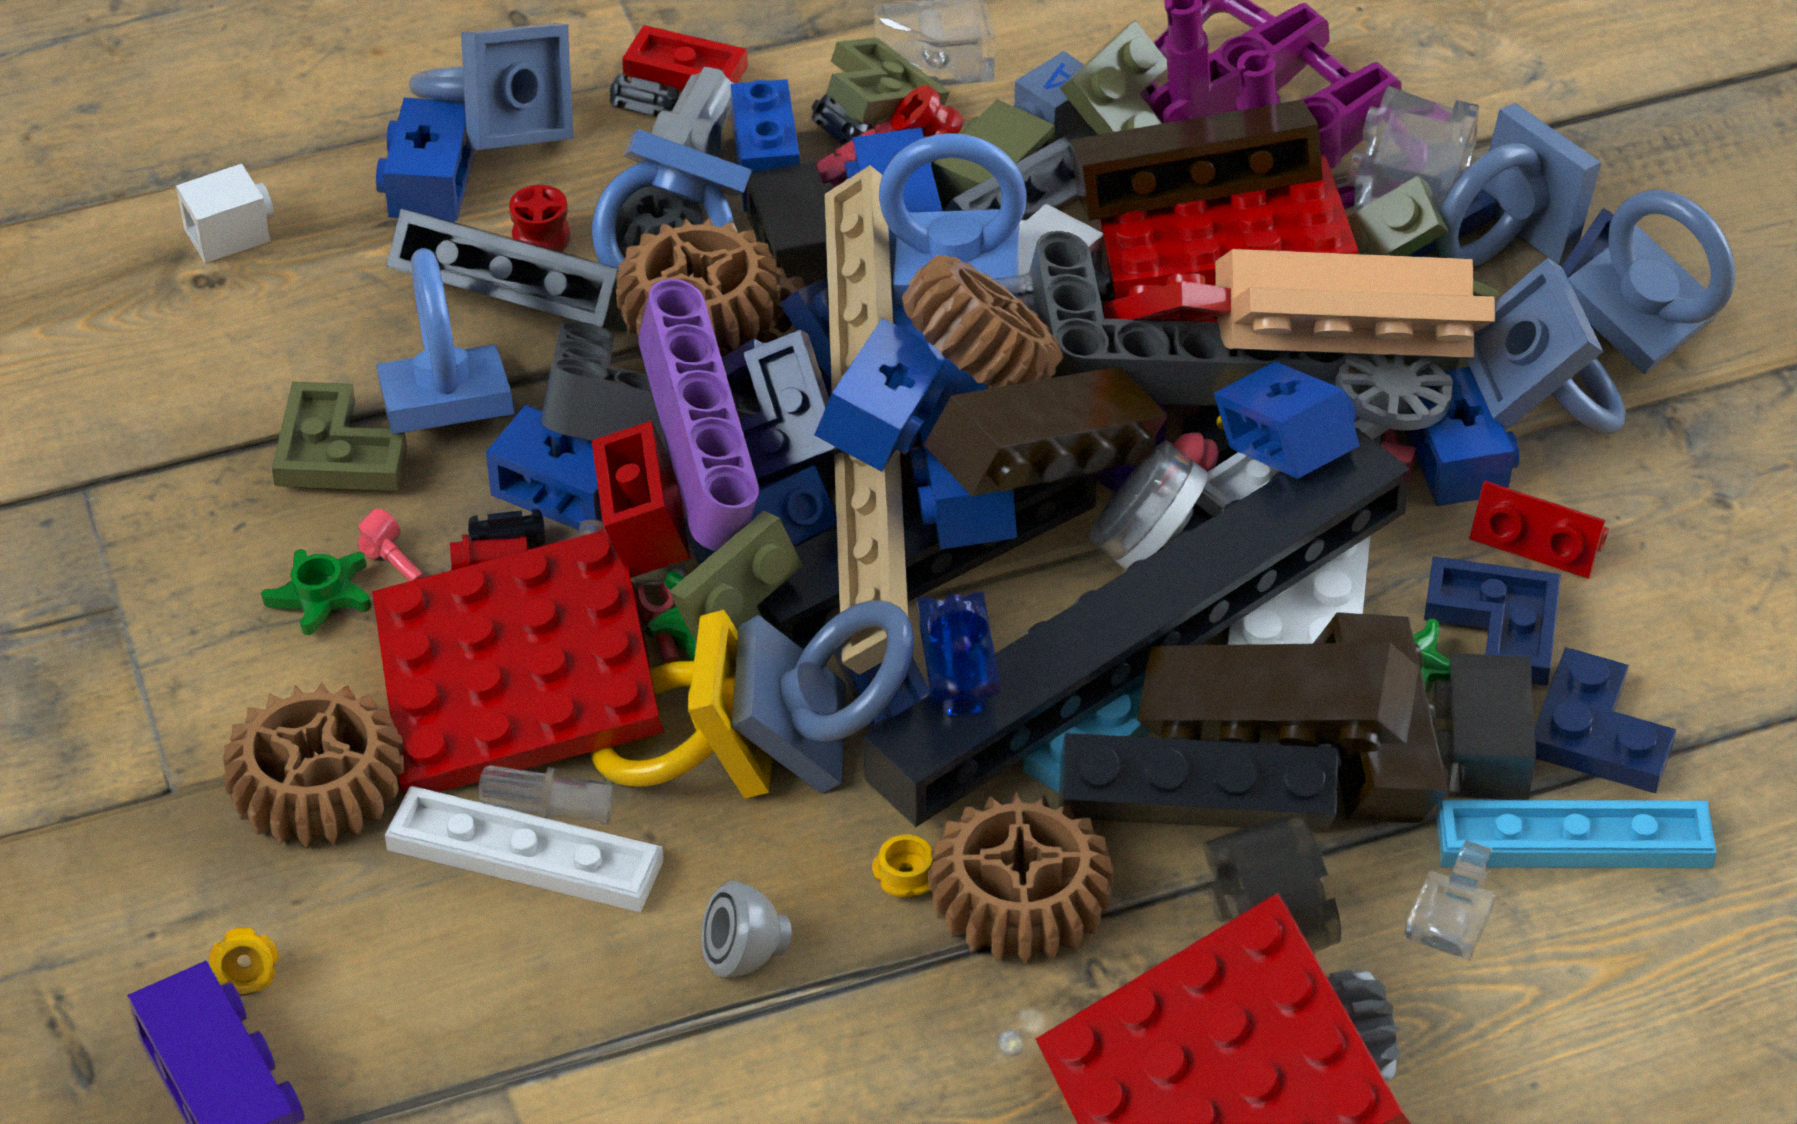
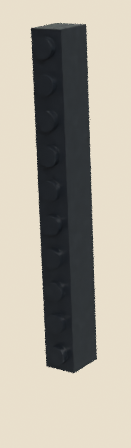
M1356 427L1359 447L1298 479L1281 471L1276 473L1267 484L1241 500L1237 499L1230 502L1219 514L1195 529H1188L1182 532L1165 548L1145 560L1141 559L1132 563L1123 574L1097 590L1084 593L1075 604L1048 621L1036 623L1024 636L997 653L985 655L970 670L946 685H938L932 688L922 700L898 715L887 717L878 722L869 733L864 735L865 780L911 824L918 827L1145 680L1151 646L1201 645L1405 514L1410 468Z

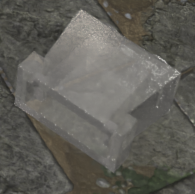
M1387 85L1380 108L1371 106L1368 111L1363 130V141H1367L1364 152L1355 151L1350 162L1347 185L1355 187V211L1360 210L1418 175L1429 184L1439 210H1441L1449 192L1468 168L1477 140L1479 105L1456 100L1452 109Z

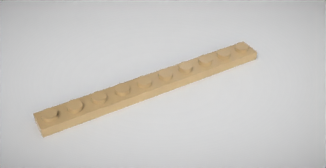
M871 165L825 193L832 392L880 320L884 318L893 323L889 231L879 203V186L883 175ZM895 451L882 472L846 452L834 455L840 613L861 602L882 600L900 607L908 616L900 452ZM871 627L849 638L841 645L842 663L858 675L882 663L887 648V634L885 630L881 627Z

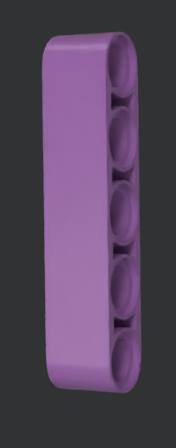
M666 279L654 284L649 291L638 335V343L689 530L693 538L700 545L717 551L751 521L759 495L758 482L704 297L700 290L688 282L678 279Z

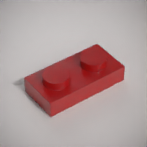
M647 25L642 26L622 57L623 74L629 78L638 77L662 83L667 87L674 86L680 90L685 88L691 75L700 73L704 67L722 70L724 75L733 83L739 82L748 67V55L745 48Z
M1177 274L1167 277V285L1133 286L1128 289L1129 296L1104 303V319L1198 322L1231 313V288L1206 285L1205 276Z

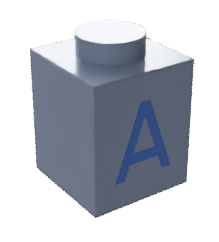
M1062 51L1015 81L1014 107L1055 124V141L1087 124L1059 88L1084 65L1065 51Z

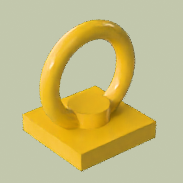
M724 609L700 616L694 661L671 662L651 669L657 695L675 688L690 687L688 693V712L691 715L696 732L672 751L647 760L626 759L618 754L616 745L590 752L596 769L608 780L630 787H648L662 784L689 772L714 751L744 799L769 793L773 757L732 727L738 631Z

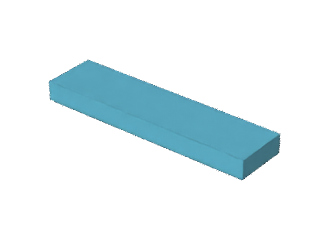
M1440 800L1437 803L1436 822L1441 867L1713 868L1717 854L1708 801Z

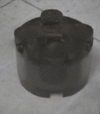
M1295 814L1285 817L1281 816L1204 842L1205 856L1215 879L1207 883L1212 907L1220 922L1228 919L1233 920L1278 893L1290 910L1313 953L1341 942V923L1336 899L1334 897L1326 900L1321 877L1328 876V872L1318 845L1308 825L1300 816L1295 817Z

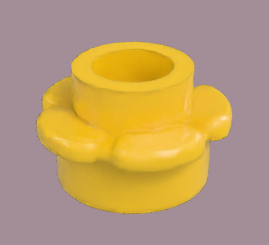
M903 834L894 836L884 842L879 850V855L875 857L872 863L873 877L881 881L880 887L885 893L894 897L903 898L925 894L930 891L928 889V871L932 869V848L924 839L915 835Z
M237 927L227 931L222 942H216L213 945L209 955V966L215 972L220 985L231 981L239 995L262 991L272 983L276 975V970L273 967L274 963L278 961L279 954L275 943L268 936H258L254 929L249 927ZM241 955L249 956L251 959L250 965L245 967L239 965L238 957Z

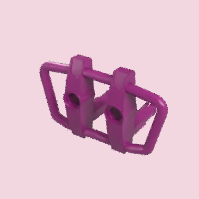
M1164 0L1168 28L1153 43L1166 58L1168 82L1159 88L1154 80L1140 93L1141 97L1162 123L1280 103V96L1277 91L1293 79L1304 67L1309 65L1332 84L1311 96L1302 98L1318 123L1321 156H1326L1330 169L1338 165L1343 156L1355 148L1375 129L1380 132L1405 160L1403 165L1338 187L1337 190L1344 210L1380 198L1419 175L1422 178L1425 175L1429 162L1425 148L1393 113L1396 107L1403 101L1401 81L1378 62L1371 63L1354 73L1324 49L1330 42L1328 21L1308 4L1301 3L1278 16H1274L1250 0ZM1228 13L1253 28L1239 36L1228 39L1220 48L1209 54L1208 38L1202 25L1212 15Z

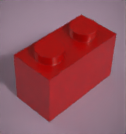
M652 421L592 440L603 527L623 566H628L631 577L690 559L682 502L670 457Z

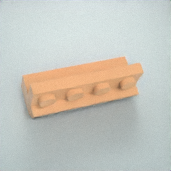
M1232 249L1216 261V286L1231 288V313L1217 316L1221 332L1220 336L1228 349L1473 358L1474 332L1495 322L1494 297L1473 296V259Z

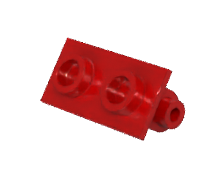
M1484 481L1469 539L1589 579L1597 551H1602L1609 528L1604 527L1606 521L1604 519Z

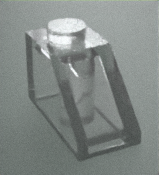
M928 0L873 6L874 38H879L941 86L994 81L995 36L985 0Z

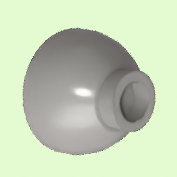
M730 880L723 883L713 893L703 917L701 944L705 961L716 976L730 978L750 974L762 967L772 955L782 956L787 951L791 941L790 920L786 915L777 914L772 902L762 892L746 883Z

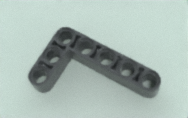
M1065 231L1048 232L1042 235L1036 243L1026 282L1025 295L1028 308L1038 314V319L1042 323L1050 327V334L1056 337L1059 342L1058 346L1061 349L1063 358L1056 366V372L1051 378L1120 366L1156 404L1217 406L1214 396L1216 391L1274 361L1336 386L1337 371L1339 374V366L1345 363L1346 359L1343 356L1346 353L1228 349L1221 339L1218 322L1104 319L1091 252L1087 243L1079 236Z
M568 321L562 323L559 327L541 415L542 425L560 434L592 441L652 421L668 453L647 374L610 366L614 336L608 330L584 322ZM731 392L739 420L761 411L757 397ZM834 456L811 464L816 466L825 489H835Z

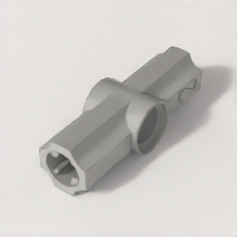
M704 67L700 73L690 76L672 112L663 110L659 113L654 123L652 134L718 158L722 128L732 111L730 84L735 83L731 82L722 70Z

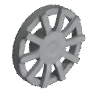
M1345 354L1343 356L1346 361L1343 365L1339 366V374L1337 371L1335 385L1345 390L1354 404L1356 415L1364 420L1389 429L1418 430L1438 423L1447 414L1453 396V379L1451 375H1447L1435 363V357ZM1368 360H1373L1376 363L1377 367H1375L1372 363L1368 362ZM1387 360H1393V363H1387ZM1403 363L1408 364L1410 366L1407 368L1403 366ZM1355 367L1367 374H1348L1351 368ZM1419 372H1423L1424 374H1426L1422 376H1417ZM1351 384L1368 385L1367 391L1357 395ZM1422 386H1437L1439 392ZM1417 396L1435 402L1437 405L1428 410ZM1411 408L1416 412V414H1398Z

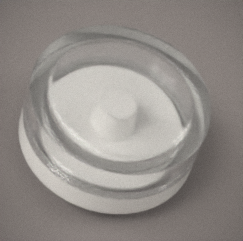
M1169 441L1160 443L1133 468L1117 487L1096 520L1089 536V542L1125 570L1132 563L1149 558L1157 553L1160 548L1163 549L1171 544L1185 528L1194 510L1192 507L1206 484L1208 472Z

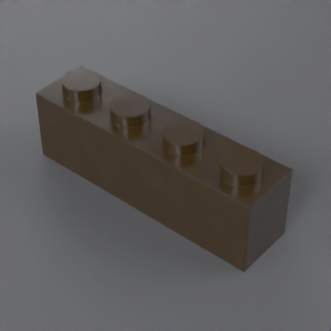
M1303 99L1070 140L1076 192L1089 221L1125 215L1126 212L1138 210L1142 212L1176 206V204L1211 200L1236 194L1323 180L1318 123Z
M1118 366L951 395L926 439L924 446L971 496H977L997 491H1009L1016 487L1041 482L1049 483L1057 479L1086 473L1094 474L1100 470L1125 465H1136L1153 451L1156 445L1155 436L1168 415Z
M1391 642L1151 646L1137 721L1159 738L1319 747V744H1340L1345 748L1355 751L1374 752L1380 749V744H1407L1419 667Z

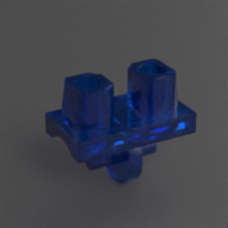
M973 592L965 597L959 594H951L944 601L931 597L917 598V615L932 702L942 701L943 712L947 715L981 712L984 710V696L1000 695V678L984 592Z

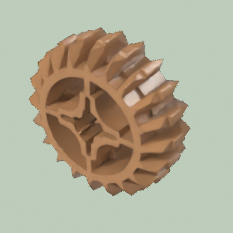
M710 217L704 224L692 225L685 218L682 226L676 228L662 223L658 235L642 233L639 245L627 247L626 257L623 262L619 263V272L616 275L617 307L621 311V316L627 324L629 333L639 335L648 294L652 286L661 280L678 279L688 282L700 290L705 300L718 348H724L730 352L737 349L740 341L749 342L752 339H756L759 330L770 329L773 314L777 313L778 304L780 303V271L776 267V259H773L772 254L769 252L768 244L756 241L754 231L737 232L734 222H729L722 227L714 226Z
M936 255L927 265L920 268L908 283L909 288L901 298L906 316L911 319L913 327L923 333L925 341L934 345L941 352V356L948 358L958 367L959 371H965L977 383H983L991 389L1049 379L1055 374V368L1062 360L1063 355L1058 346V339L1050 334V327L1042 323L1038 319V314L1022 303V299L1016 298L1011 294L1005 285L998 284L987 273L983 274L978 271L971 263H963L957 257Z
M323 682L312 693H303L294 685L290 697L280 699L269 693L265 710L248 707L245 723L232 725L231 743L224 746L225 753L223 754L226 772L223 775L226 793L231 796L234 810L239 814L240 820H249L257 835L271 831L272 836L276 838L279 845L286 842L292 836H298V839L305 848L308 847L314 837L325 836L334 846L339 832L347 830L360 836L363 826L362 820L381 822L384 805L396 804V795L399 792L398 785H400L398 775L403 774L405 769L403 756L400 755L404 751L402 737L398 735L397 728L394 727V722L389 717L388 710L377 709V705L374 704L371 695L355 699V695L351 692L348 685L335 694L329 693ZM267 775L278 777V781L273 780Z
M1016 792L1010 804L1003 805L989 796L986 805H984L983 812L965 806L960 822L947 821L945 830L942 833V840L935 841V847L931 852L933 862L932 869L928 871V889L932 891L933 908L937 914V919L946 920V928L949 930L951 938L966 936V943L969 945L971 953L985 946L991 947V952L996 962L1006 952L1018 953L1022 962L1026 965L1032 952L1041 951L1053 961L1056 953L1059 951V944L1077 950L1080 941L1083 939V933L1096 934L1097 927L1101 923V915L1107 914V908L1111 904L1112 888L1110 886L1113 885L1114 866L1111 864V858L1108 857L1105 836L1095 835L1091 818L1074 820L1075 814L1070 806L1063 805L1056 810L1051 809L1045 794L1035 804L1024 803L1018 792ZM1018 869L1022 871L1023 883H1026L1024 886L1020 885L1019 872L1016 871Z

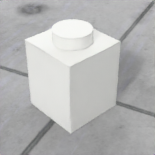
M242 164L176 185L184 230L205 264L271 242L267 217L274 215V208L270 195L262 182L254 184Z

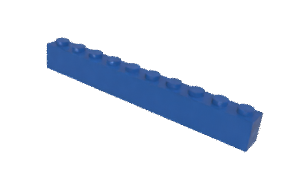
M922 128L853 137L855 160L845 162L846 180L869 165L883 175L886 167L897 153L911 143L924 138ZM930 162L918 168L905 184L903 199L909 213L942 211ZM888 226L893 324L925 340L923 333L914 328L911 319L906 316L903 305H895L893 281L897 236ZM947 359L939 376L940 379L948 382L947 389L931 417L923 412L919 413L918 418L924 420V424L913 444L917 445V447H911L909 450L914 485L926 484L924 487H918L923 526L935 524L941 550L1017 538L1013 489L971 496L924 446L926 439L951 395L988 389L987 385L977 383L972 376L965 371H959L958 367Z

